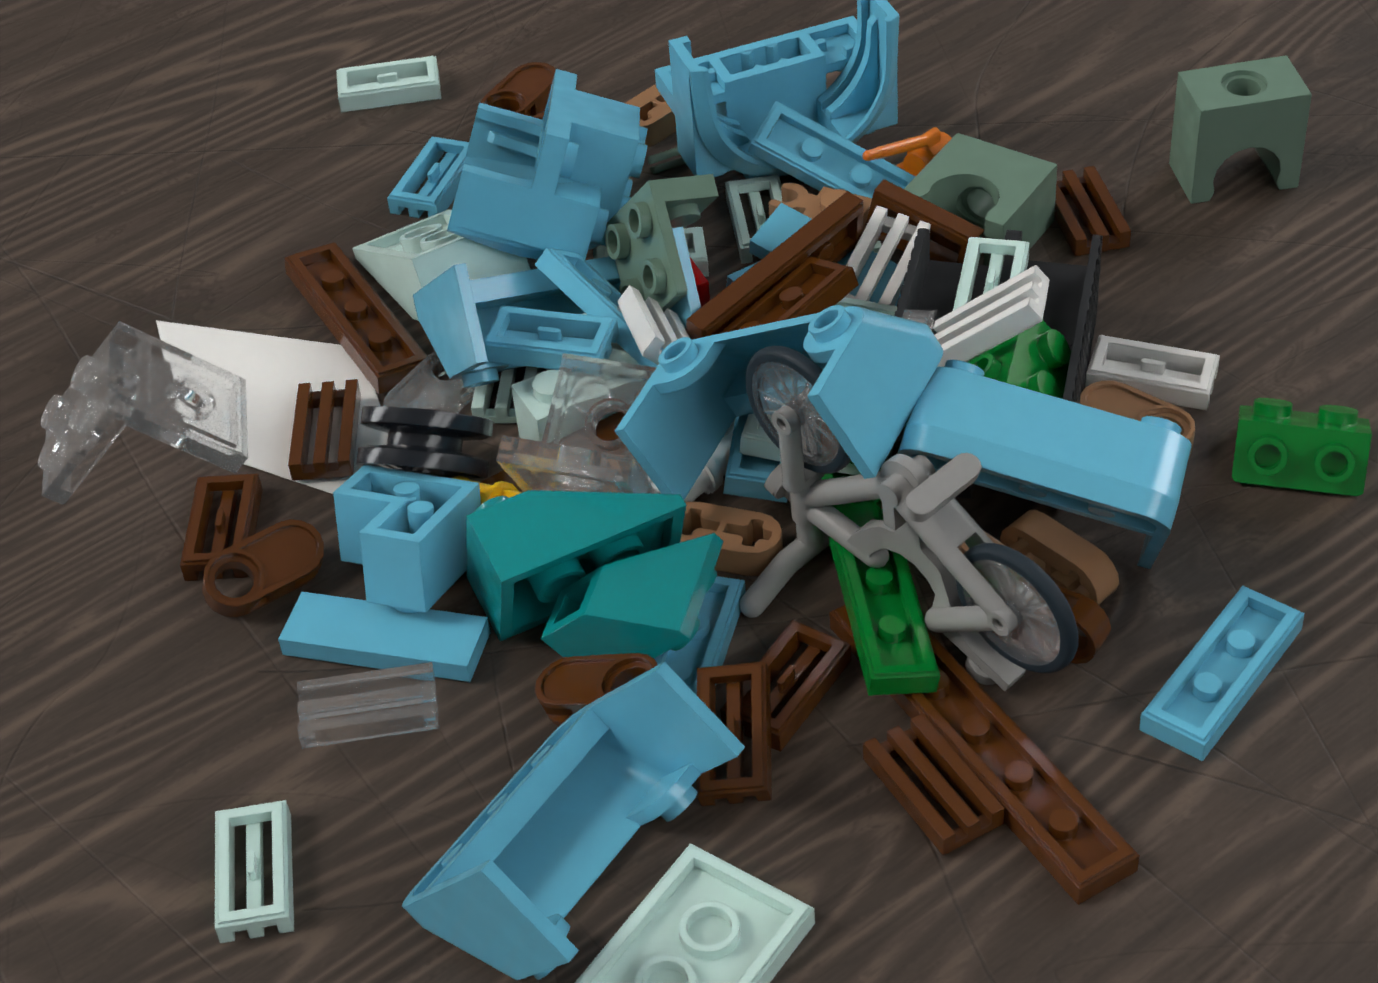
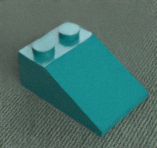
M528 490L510 498L507 496L491 498L482 503L473 513L466 515L467 579L501 642L548 622L560 591L597 568L608 563L680 543L687 505L681 494Z

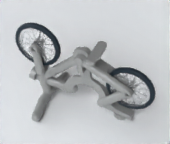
M768 346L752 356L746 370V389L749 402L761 427L771 441L780 449L781 463L768 476L764 487L775 498L785 497L791 502V515L796 523L797 538L773 558L741 597L739 607L744 616L756 618L761 615L794 573L830 546L829 536L872 568H880L889 560L888 550L901 554L913 563L925 576L935 593L933 605L925 615L926 626L930 631L943 633L967 656L965 661L966 671L976 682L983 685L997 684L1006 691L1024 675L1026 670L1036 673H1053L1064 669L1070 664L1078 648V629L1071 607L1059 587L1030 558L1010 547L993 543L955 499L957 495L974 483L979 476L982 465L975 455L961 453L935 472L931 461L923 455L911 458L905 454H896L882 464L881 470L874 478L864 479L861 474L822 480L825 474L836 473L845 468L851 461L807 397L823 370L805 355L784 346ZM880 499L882 501L883 520L871 519L864 526L860 527L832 505ZM965 542L970 549L963 554L958 547Z

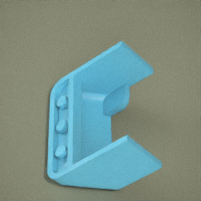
M682 226L672 228L687 285V295L670 310L677 313L684 328L687 329L686 319L699 310L701 304ZM610 256L586 260L619 291L621 282L615 260ZM466 263L456 264L413 294L418 320L449 379L462 378L464 388L495 383L499 381V371L526 367L488 362L484 339L501 306L573 314L585 313L539 269L470 280Z
M841 305L828 307L820 313L693 340L689 337H683L669 344L661 352L658 358L659 365L615 429V433L662 494H681L684 500L737 416L754 414L746 389V370L750 359L756 352L765 347L784 346L805 355L823 370L807 397L863 478H874L943 356L941 344L927 324L857 306L843 307ZM777 362L765 363L762 377L763 387L771 410H777L782 406H799L800 394L812 384L797 371Z
M947 360L944 367L936 368L917 401L906 425L898 454H905L911 458L923 455L931 461L935 472L961 453L973 454L980 460L982 465L979 476L973 484L1146 534L1137 565L1150 569L1171 532L1179 504L1191 450V442L1180 435L1182 428L1170 420L1154 416L1142 417L1141 421L984 377V371L976 365L960 360Z
M664 661L586 705L563 722L412 889L403 901L402 907L424 929L514 980H521L532 975L537 980L542 979L555 967L570 962L579 951L566 938L570 930V924L564 918L640 826L659 816L666 822H669L680 815L697 796L698 792L692 784L701 773L738 757L745 746Z

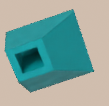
M712 533L608 563L597 568L560 591L541 640L563 658L640 653L647 654L654 659L669 650L678 651L693 639L699 629L700 620L697 617L705 594L715 582L717 571L714 568L724 541L718 535Z

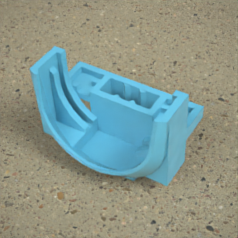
M857 0V19L854 16L698 58L692 57L691 41L687 36L668 40L670 65L655 69L656 88L675 115L678 152L693 175L713 174L714 177H718L732 170L742 173L746 179L771 175H789L748 153L751 142L775 101L853 143H856L863 135L873 133L877 129L898 124L897 57L900 15L887 0ZM834 71L841 72L826 90V74Z
M556 69L543 119L479 103L447 232L521 257L539 259L546 248H554L578 253L585 260L588 250L599 245L606 246L605 232L607 222L631 199L629 196L633 180L628 178L629 176L638 179L640 177L647 152L645 140L648 128L640 126V107L575 90L577 74Z

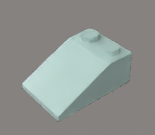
M450 209L352 248L358 262L414 320H418L413 294L453 265L466 263L469 278L474 280L531 270L527 258L506 253L447 232L452 212Z

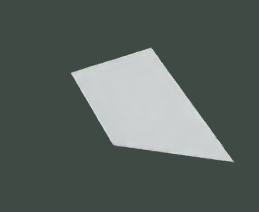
M156 320L185 445L292 480L288 462L298 384L311 383L312 392L321 391L322 382L334 381L336 390L345 389L346 380L358 379L361 392L353 474L362 467L356 465L359 447L387 445L388 433L361 424L363 406H380L374 387L341 345ZM343 406L334 407L328 463L337 462ZM314 408L307 464H313L319 408ZM351 476L294 481L333 494Z

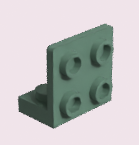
M713 174L648 180L607 222L605 244L609 256L616 262L621 282L619 286L621 294L631 285L640 291L644 301L648 296L656 300L663 312L667 308L671 309L687 295V285L672 228L683 226L684 229L701 218L700 213L719 196Z

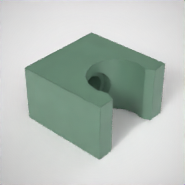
M1287 55L1178 72L1169 165L1191 204L1210 201L1214 194L1213 181L1218 168L1236 152L1251 147L1255 148L1279 190L1298 187L1312 94Z
M956 133L904 189L985 229L983 233L985 238L1004 240L1007 230L1022 231V241L1030 242V250L1054 222L1057 164ZM984 253V266H989L991 254Z

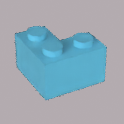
M363 465L333 492L341 561L363 565L367 602L392 606L404 613H426L467 570L466 515L473 513L481 505L480 485L478 482Z

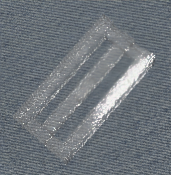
M432 662L297 682V693L300 702H297V712L300 719L298 723V736L302 749L439 729L436 677ZM421 703H423L422 705H415V706H408V707H402V708H395V709L383 710V709H387V708H393V707H400V706H407V705H414V704H421ZM356 713V714H354V715H347V716H340V717H333V718H327V719L316 720V719H318V718H325V717H332V716H339V715H346V714Z

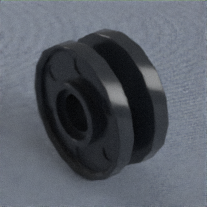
M363 406L361 424L388 433L387 445L359 447L356 465H372L447 478L463 476L466 478L485 479L488 478L489 461L462 453L463 441L491 438L494 421L472 415L432 409Z

